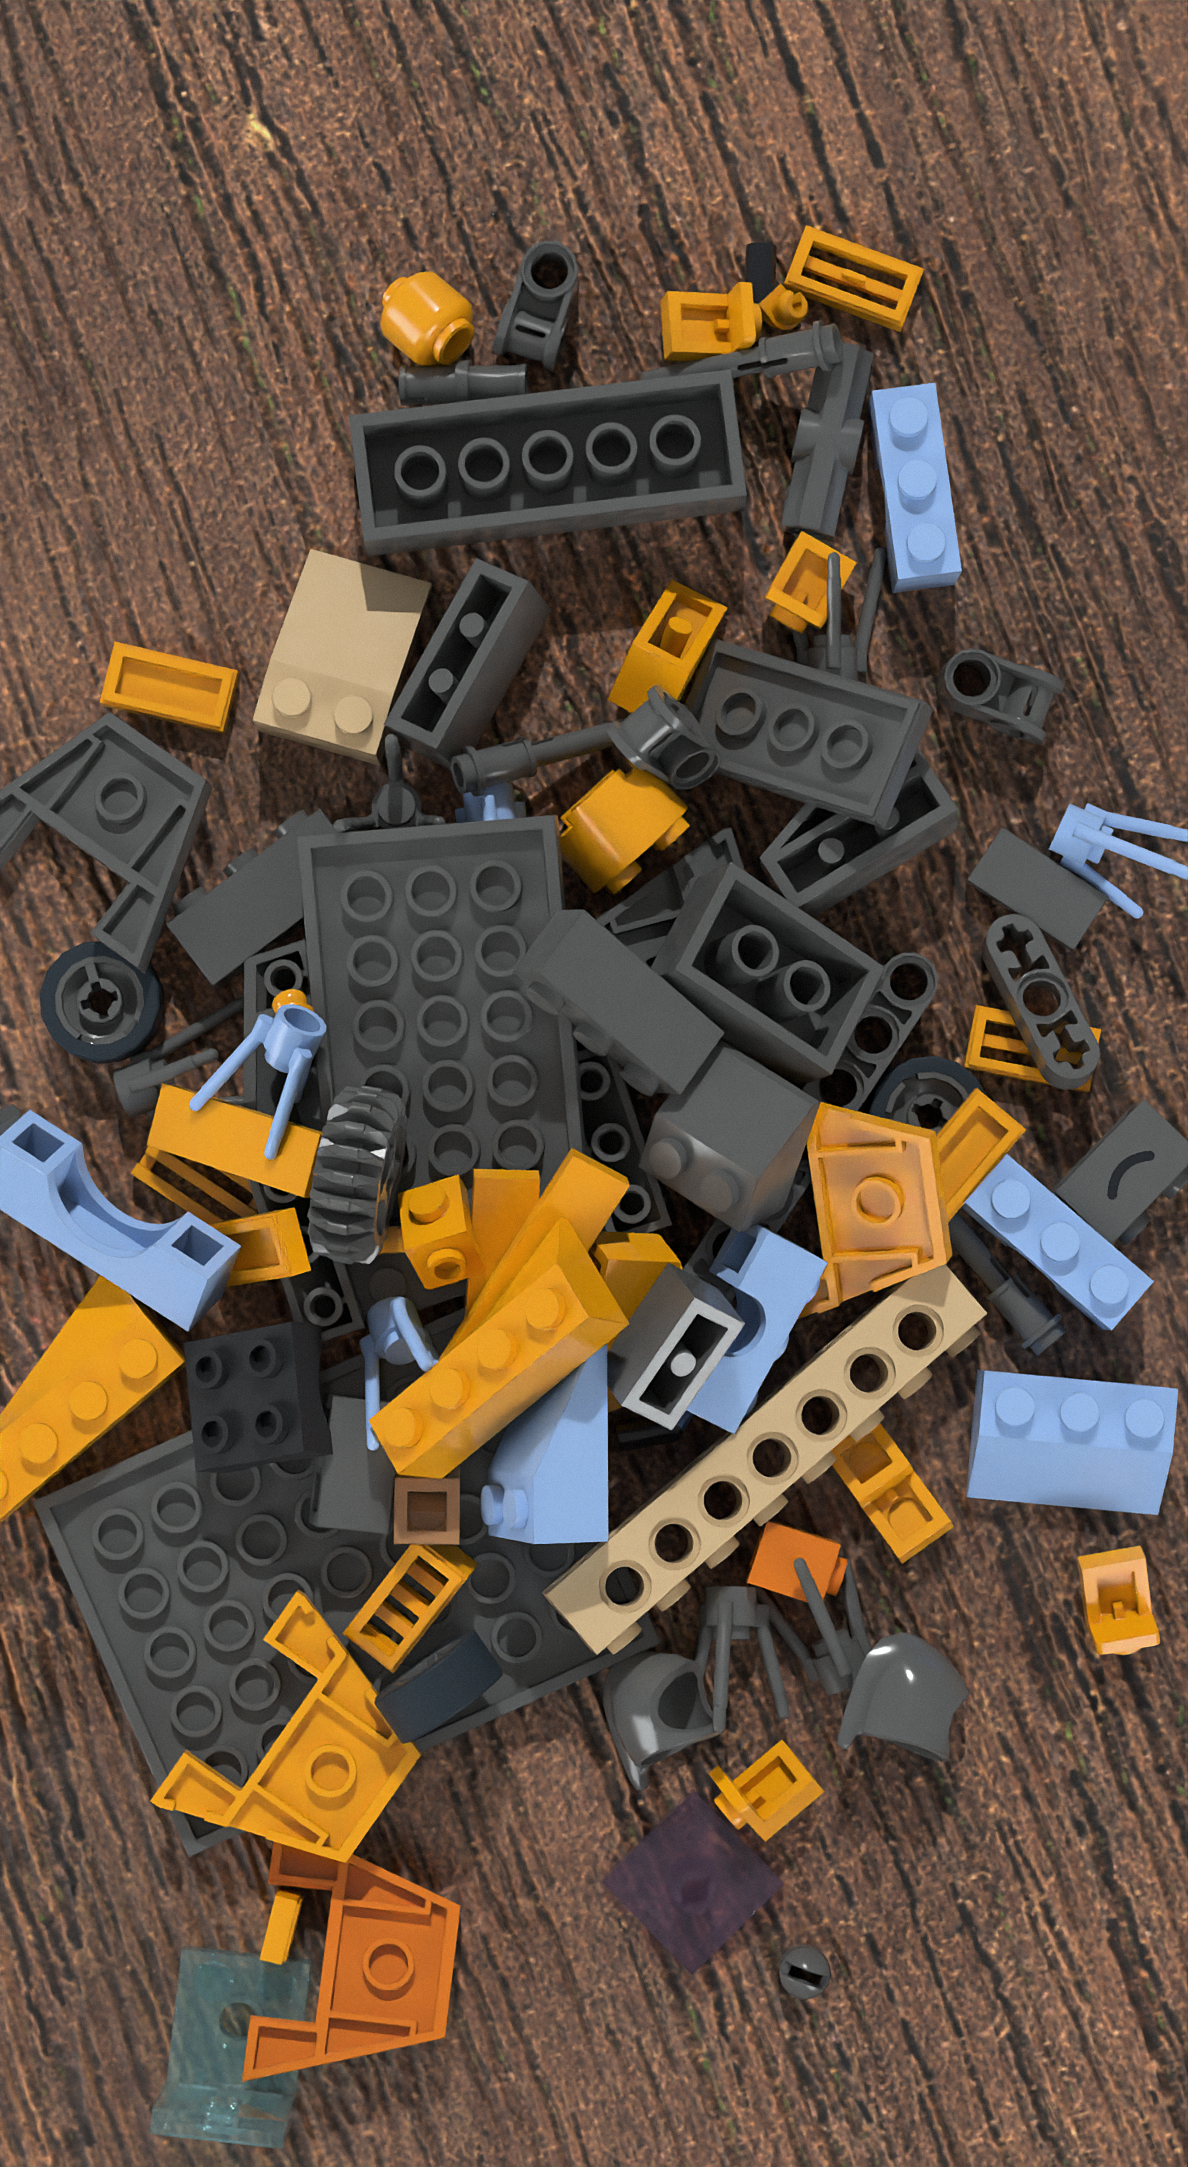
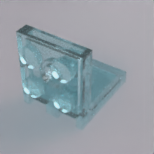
M184 1945L181 1952L167 2080L152 2107L149 2134L283 2149L295 2115L300 2070L242 2082L248 2036L238 2037L230 2034L223 2026L222 2011L228 2005L240 2002L251 2006L257 2016L305 2021L312 1960L288 1957L286 1962L279 1965L259 1960L261 1954Z

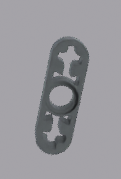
M1009 914L1002 916L991 924L982 945L984 963L1042 1077L1049 1084L1060 1089L1078 1088L1090 1079L1099 1062V1044L1039 927L1031 919L1022 915ZM1005 935H1008L1013 943L1024 941L1026 944L1021 954V961L1027 973L1017 982H1014L1013 979L1017 978L1021 965L1016 955L1012 951L1002 953L999 950ZM1033 987L1048 989L1057 999V1011L1048 1016H1038L1031 1013L1023 1002L1024 992ZM1064 1021L1068 1025L1064 1026L1060 1038L1068 1052L1079 1050L1082 1053L1077 1069L1074 1070L1069 1062L1058 1064L1055 1061L1061 1047L1054 1030ZM1049 1033L1046 1037L1041 1036V1034Z

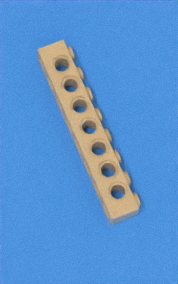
M946 1264L896 1283L758 1403L742 1419L735 1434L726 1431L608 1534V1542H599L541 1593L591 1652L598 1655L607 1647L614 1655L642 1631V1628L636 1621L656 1604L663 1612L691 1588V1585L685 1578L698 1566L705 1562L712 1569L727 1558L740 1545L734 1535L753 1519L758 1526H761L776 1515L788 1503V1500L782 1493L795 1481L802 1477L809 1484L824 1473L837 1460L831 1450L850 1434L855 1441H858L873 1430L885 1418L879 1408L898 1392L903 1399H906L921 1388L933 1376L927 1366L939 1355L946 1351L952 1358L969 1346L981 1334L975 1324L987 1312ZM909 1313L919 1316L925 1322L928 1330L926 1342L918 1350L907 1348L901 1342L898 1335L899 1324L903 1317ZM861 1355L872 1358L880 1370L879 1382L869 1392L857 1389L850 1378L851 1365ZM813 1397L825 1400L832 1411V1421L829 1428L818 1435L808 1431L801 1418L803 1406ZM766 1439L777 1442L784 1452L782 1468L778 1473L770 1477L760 1474L753 1464V1452L756 1446ZM719 1481L730 1485L736 1495L734 1510L723 1519H715L710 1516L704 1506L705 1492L712 1484ZM669 1524H676L685 1531L688 1546L682 1557L675 1561L666 1562L656 1552L655 1538L661 1528ZM620 1567L631 1568L639 1579L637 1595L633 1600L625 1604L613 1603L607 1596L605 1589L609 1574Z

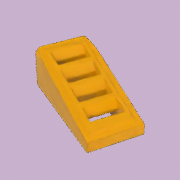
M411 1544L343 1634L391 1673H394L477 1568V1563L456 1545ZM419 1557L423 1558L426 1562H428L431 1566H433L436 1570H438L441 1574L448 1578L449 1581L445 1580L432 1568L426 1565L423 1561L419 1559ZM406 1574L410 1575L435 1595L436 1598L431 1603L403 1581V1577ZM389 1595L393 1596L417 1615L419 1620L414 1624L389 1604L386 1599ZM374 1614L404 1637L399 1645L369 1622Z

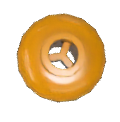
M429 271L418 272L408 278L401 277L395 280L385 291L382 298L383 311L380 319L382 334L420 366H436L440 363L448 365L456 361L469 347L475 332L474 325H472L474 318L472 305L437 274Z

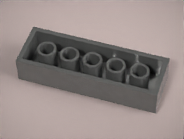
M731 369L349 415L363 539L368 556L744 511L747 492Z

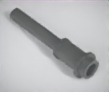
M822 320L814 321L811 329L774 337H762L759 339L758 347L642 371L641 380L731 369L732 378L764 372L766 377L770 379L775 378L776 375L819 366L822 371L826 372L832 370L833 363L843 361V344L839 329L835 323L825 325Z
M626 718L618 719L617 721L623 722ZM613 721L532 743L523 736L514 741L480 750H475L472 746L463 747L461 754L451 759V771L455 785L461 794L471 792L473 796L478 797L485 794L487 787L525 777H534L537 773V767L616 747L606 729Z
M956 1213L948 1222L951 1245L992 1292L986 1299L993 1303L1024 1340L1020 1345L1022 1349L1025 1350L1027 1347H1030L1038 1356L1066 1332L1059 1323L1063 1318L1062 1315L1057 1313L1053 1316L1022 1280L1019 1272L1011 1276L961 1216Z

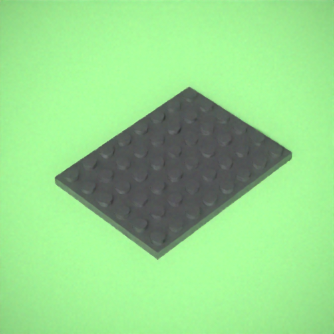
M465 1307L422 1326L428 1329L433 1345L440 1356L463 1321ZM363 1353L319 1372V1392L322 1408L324 1393L365 1398V1359ZM382 1357L379 1359L380 1400L391 1402L427 1371L421 1370L416 1360L404 1365H394ZM508 1425L460 1464L459 1545L456 1546L470 1556L478 1566L394 1673H391L343 1634L411 1545L394 1544V1488L388 1534L317 1527L309 1522L316 1457L265 1464L230 1473L196 1472L192 1430L33 1501L158 1788L186 1750L240 1788L244 1787L318 1680L317 1677L263 1640L298 1590L308 1596L378 1693L412 1666L446 1643L471 1630L477 1632L501 1667L503 1675L493 1686L463 1710L430 1732L413 1740L421 1752L619 1663L634 1654L661 1644L646 1612L636 1621L642 1628V1631L630 1643L614 1655L607 1647L596 1655L591 1652L541 1593L599 1542L530 1544L488 1535V1525L484 1523L480 1509L481 1492L483 1487L488 1485V1469ZM419 1557V1559H420L421 1561H423L426 1565H428L430 1568H432L435 1572H437V1573H438L440 1576H442L445 1580L449 1581L448 1578H446L443 1574H441L438 1570H436L433 1566H431V1565H430L428 1562H426L423 1558ZM627 1567L617 1568L607 1577L605 1589L607 1596L613 1603L625 1604L633 1600L637 1595L638 1590ZM406 1574L403 1577V1581L431 1603L436 1598L435 1595L410 1575ZM389 1595L386 1599L389 1604L414 1624L419 1620L417 1615L393 1596ZM375 1614L369 1621L396 1644L399 1645L404 1639L403 1636ZM168 1810L189 1857L245 1832L231 1826L224 1827L204 1821V1818L181 1811Z

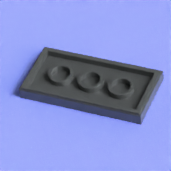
M712 638L685 702V705L721 755L720 764L713 774L882 828L886 826L934 710L933 707L923 700Z

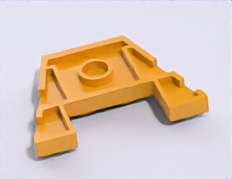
M821 1102L806 1145L823 1260L828 1262L820 1277L819 1288L815 1296L805 1304L798 1319L818 1312V1314L838 1307L845 1300L871 1290L876 1292L947 1264L952 1257L936 1131Z
M298 1590L263 1640L317 1677L318 1680L244 1787L240 1788L186 1750L150 1802L160 1808L170 1811H181L204 1818V1821L224 1827L231 1826L264 1836L270 1841L346 1863L422 1752L414 1741L405 1744L401 1743L374 1703L375 1697L379 1694L308 1596Z

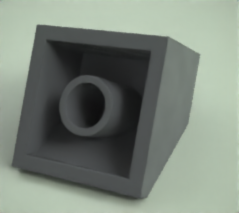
M719 1040L681 1095L670 1094L656 1112L638 1167L733 1229L742 1232L784 1209L821 1102L724 1041Z

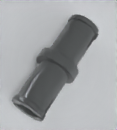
M457 359L456 366H408L407 364H401L399 368V399L401 406H408V404H447L528 394L527 364L471 366L470 359Z

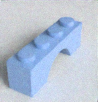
M31 1110L0 1136L1 1211L186 1331H189L222 1298L241 1245L190 1212H187L173 1222L165 1224L143 1222L123 1213L103 1196L93 1182L85 1163L83 1144Z

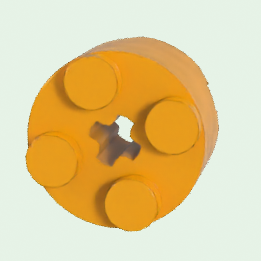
M627 758L625 760L633 768L625 775L620 768L616 772L614 770L610 771L560 817L568 827L559 835L561 858L593 893L604 887L609 894H616L642 870L635 860L651 845L656 851L659 849L663 851L690 826L682 817L688 806L669 785L646 769L644 771L640 770Z

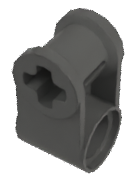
M546 240L536 243L527 250L522 259L511 298L508 299L503 310L492 354L503 356L506 352L514 353L542 362L544 370L555 371L565 342L570 321L569 316L579 283L576 258L567 246L557 241ZM551 262L563 266L568 273L565 282L553 289H544L538 286L532 277L540 265Z
M973 648L962 650L954 655L943 666L936 681L938 698L946 708L990 725L1005 735L1032 744L1044 743L1046 732L1042 727L1054 695L1062 694L1065 682L1043 670L1016 664L983 650ZM966 666L978 671L984 684L981 695L970 697L960 693L954 685V670L958 667ZM1030 693H1031V699H1030V701H1029L1028 707H1027L1026 712H1025V715H1024L1023 712H1024V709H1025V707H1026L1027 701H1028L1029 696H1030Z
M655 684L647 691L649 699L623 722L614 720L606 727L607 733L622 754L637 768L643 771L646 769L672 785L675 789H691L712 776L720 764L721 755L689 708L675 700L661 686Z

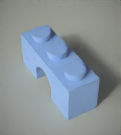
M936 383L874 390L867 405V415L875 470H880L886 513L884 537L892 593L955 585L962 569Z
M1008 1154L1004 1155L961 1207L1002 1244L1013 1248L1039 1269L1055 1285L1054 1289L1101 1330H1112L1154 1282Z
M758 1223L742 1232L731 1229L709 1271L731 1284L737 1298L736 1312L745 1322V1325L686 1409L687 1411L735 1434L742 1419L755 1406L758 1390L772 1364L785 1351L789 1341V1333L805 1304L815 1296L819 1288L820 1277L828 1262Z

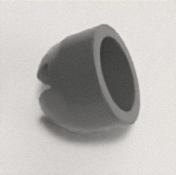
M800 1944L791 1947L783 1954L779 1962L778 1973L781 1984L795 1998H815L823 1993L829 1984L831 1970L828 1960L821 1950L812 1945ZM791 1965L821 1975L819 1983L814 1984L788 1975Z

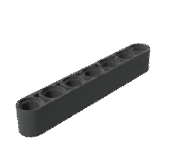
M902 953L894 956L884 966L885 968L857 1024L866 1019L880 1022L887 1030L888 1044L886 1049L878 1054H870L863 1051L855 1041V1026L833 1071L846 1075L853 1085L852 1099L842 1108L854 1111L860 1109L933 999L938 987V975L934 965L926 957L917 953ZM910 967L921 975L923 991L919 998L903 1000L893 993L890 986V977L894 969ZM822 1078L804 1084L801 1089L818 1101L826 1103L819 1093V1083ZM800 1160L784 1209L760 1221L759 1225L777 1234L812 1181L809 1160ZM716 1217L683 1266V1271L718 1288L727 1301L731 1303L736 1295L731 1284L709 1271L715 1260L712 1253V1245L715 1238L721 1232L731 1231L732 1227Z

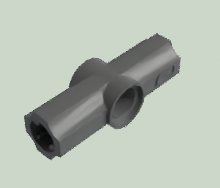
M842 342L843 361L833 363L831 371L824 372L820 366L816 367L807 408L802 407L790 463H794L791 483L787 489L780 530L791 533L795 537H798L799 533L803 531L817 540L833 541L847 475L852 476L864 425V420H860L873 368L874 353L866 351L858 345Z

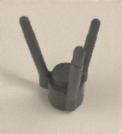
M880 546L875 550L853 647H851V635L841 634L840 556L836 552L828 555L827 634L813 636V648H810L806 629L803 634L791 629L797 651L798 664L858 681V673L867 672V648L884 574L883 570L887 556L886 548Z
M388 734L385 738L389 783L383 785L375 793L372 800V814L367 817L336 820L333 826L337 832L445 824L444 818L440 816L424 814L419 794L412 786L404 783L398 738L394 734Z
M244 997L237 998L226 1006L217 1009L154 1048L131 1056L130 1065L113 1071L118 1097L130 1118L147 1113L152 1123L162 1083L176 1084L174 1077L195 1070L218 1058L217 1050L212 1048L168 1064L163 1059L244 1010ZM243 1096L219 1097V1099L243 1106Z
M797 1558L794 1560L793 1565L822 1634V1637L811 1644L815 1654H812L765 1590L750 1583L748 1587L756 1588V1601L758 1604L769 1605V1620L800 1660L808 1680L820 1679L827 1695L837 1694L851 1689L866 1655L872 1650L864 1629L851 1562L847 1559V1566L842 1580V1590L852 1636L850 1638L847 1629L835 1630L806 1561L803 1558Z
M706 1587V1605H699V1630L693 1660L700 1664L704 1678L711 1638L716 1640L712 1724L713 1730L716 1733H722L725 1730L731 1641L750 1640V1628H755L777 1715L782 1720L787 1719L790 1715L785 1695L786 1691L769 1627V1605L756 1604L755 1587Z

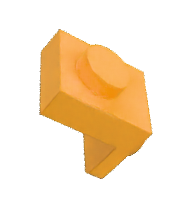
M737 282L728 294L667 291L660 300L664 360L693 361L749 349L759 339L762 328V312L759 304L753 303L751 282Z
M801 531L763 597L764 600L775 605L769 616L800 634H803L807 625L817 630L821 629L827 620L828 555L836 552L840 556L841 590L857 562Z
M459 1174L398 1193L404 1251L426 1289L430 1290L452 1284L486 1271L485 1258L473 1237L468 1192Z
M1141 1546L1078 1556L1085 1623L1097 1654L1113 1653L1126 1655L1137 1652L1144 1647L1158 1645L1160 1643L1159 1629L1152 1614L1146 1558Z
M780 1740L734 1780L719 1765L708 1773L722 1791L714 1799V1802L737 1830L748 1823L765 1842L825 1792L783 1740Z

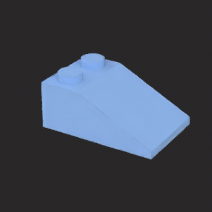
M607 1343L509 1423L489 1466L488 1485H485L481 1492L480 1509L482 1519L488 1525V1535L530 1544L608 1542Z

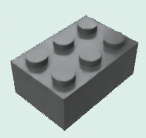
M732 862L697 878L651 966L657 974L725 1032L722 1036L724 1039L796 1087L832 1075L885 968Z

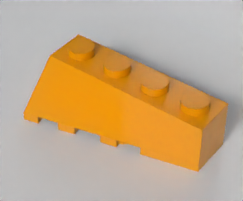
M559 1218L485 1319L469 1336L368 1420L399 1475L442 1479L630 1325L567 1218Z
M101 1275L0 1414V1524L186 1366L184 1350L145 1304Z

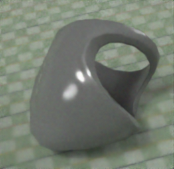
M901 1632L881 1638L866 1655L852 1684L837 1745L842 1749H848L855 1737L865 1735L881 1738L929 1759L946 1762L949 1760L950 1755L949 1728L954 1713L968 1698L970 1691L966 1687L960 1673L949 1660L933 1645L917 1635Z
M641 1651L612 1665L604 1680L603 1707L610 1734L625 1771L636 1790L643 1791L648 1788V1770L651 1765L692 1744L722 1734L716 1733L713 1730V1712L705 1696L702 1670L698 1662L687 1659L679 1654Z

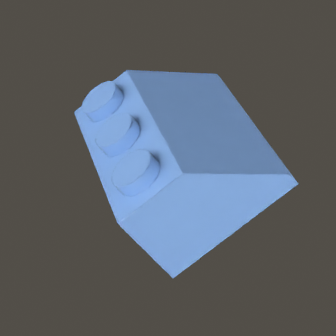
M977 1369L966 1497L1158 1515L1173 1455L1178 1389Z

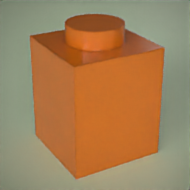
M770 1519L761 1526L745 1580L747 1583L808 1602L793 1565L795 1559L803 1558L824 1600L826 1593L833 1596L837 1595L848 1560L838 1556L841 1547L839 1542Z

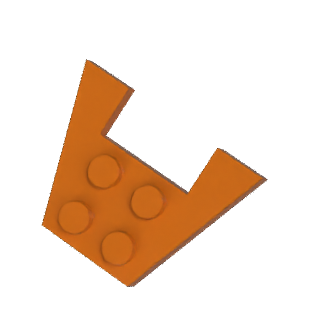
M273 1841L268 1878L269 1885L332 1892L315 2022L251 2015L242 2082L444 2039L461 1905L354 1854L344 1863Z

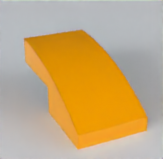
M881 1423L858 1441H855L849 1434L831 1450L837 1458L831 1466L901 1564L954 1527L951 1520L920 1480L909 1461Z

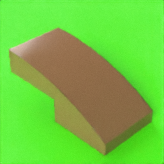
M460 1464L442 1479L399 1475L395 1471L394 1544L459 1545Z

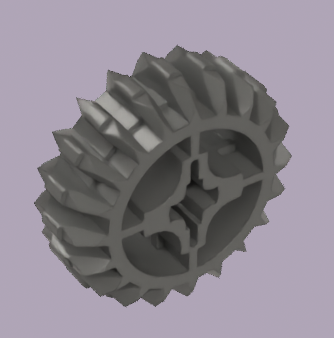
M363 1085L362 1088L346 1086L334 1098L333 1106L328 1110L326 1125L322 1127V1138L320 1146L317 1148L316 1164L312 1172V1188L309 1194L311 1199L307 1215L310 1220L308 1234L312 1249L318 1255L327 1256L329 1259H333V1261L353 1264L354 1262L370 1264L382 1251L383 1242L388 1236L389 1225L393 1221V1211L398 1200V1190L402 1179L401 1173L405 1158L404 1149L407 1138L405 1129L408 1118L405 1114L406 1107L402 1098H399V1095L387 1093L382 1088Z

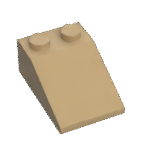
M310 549L270 658L255 709L253 722L258 731L380 766L386 746L385 738L390 733V730L384 723L402 692L432 583Z

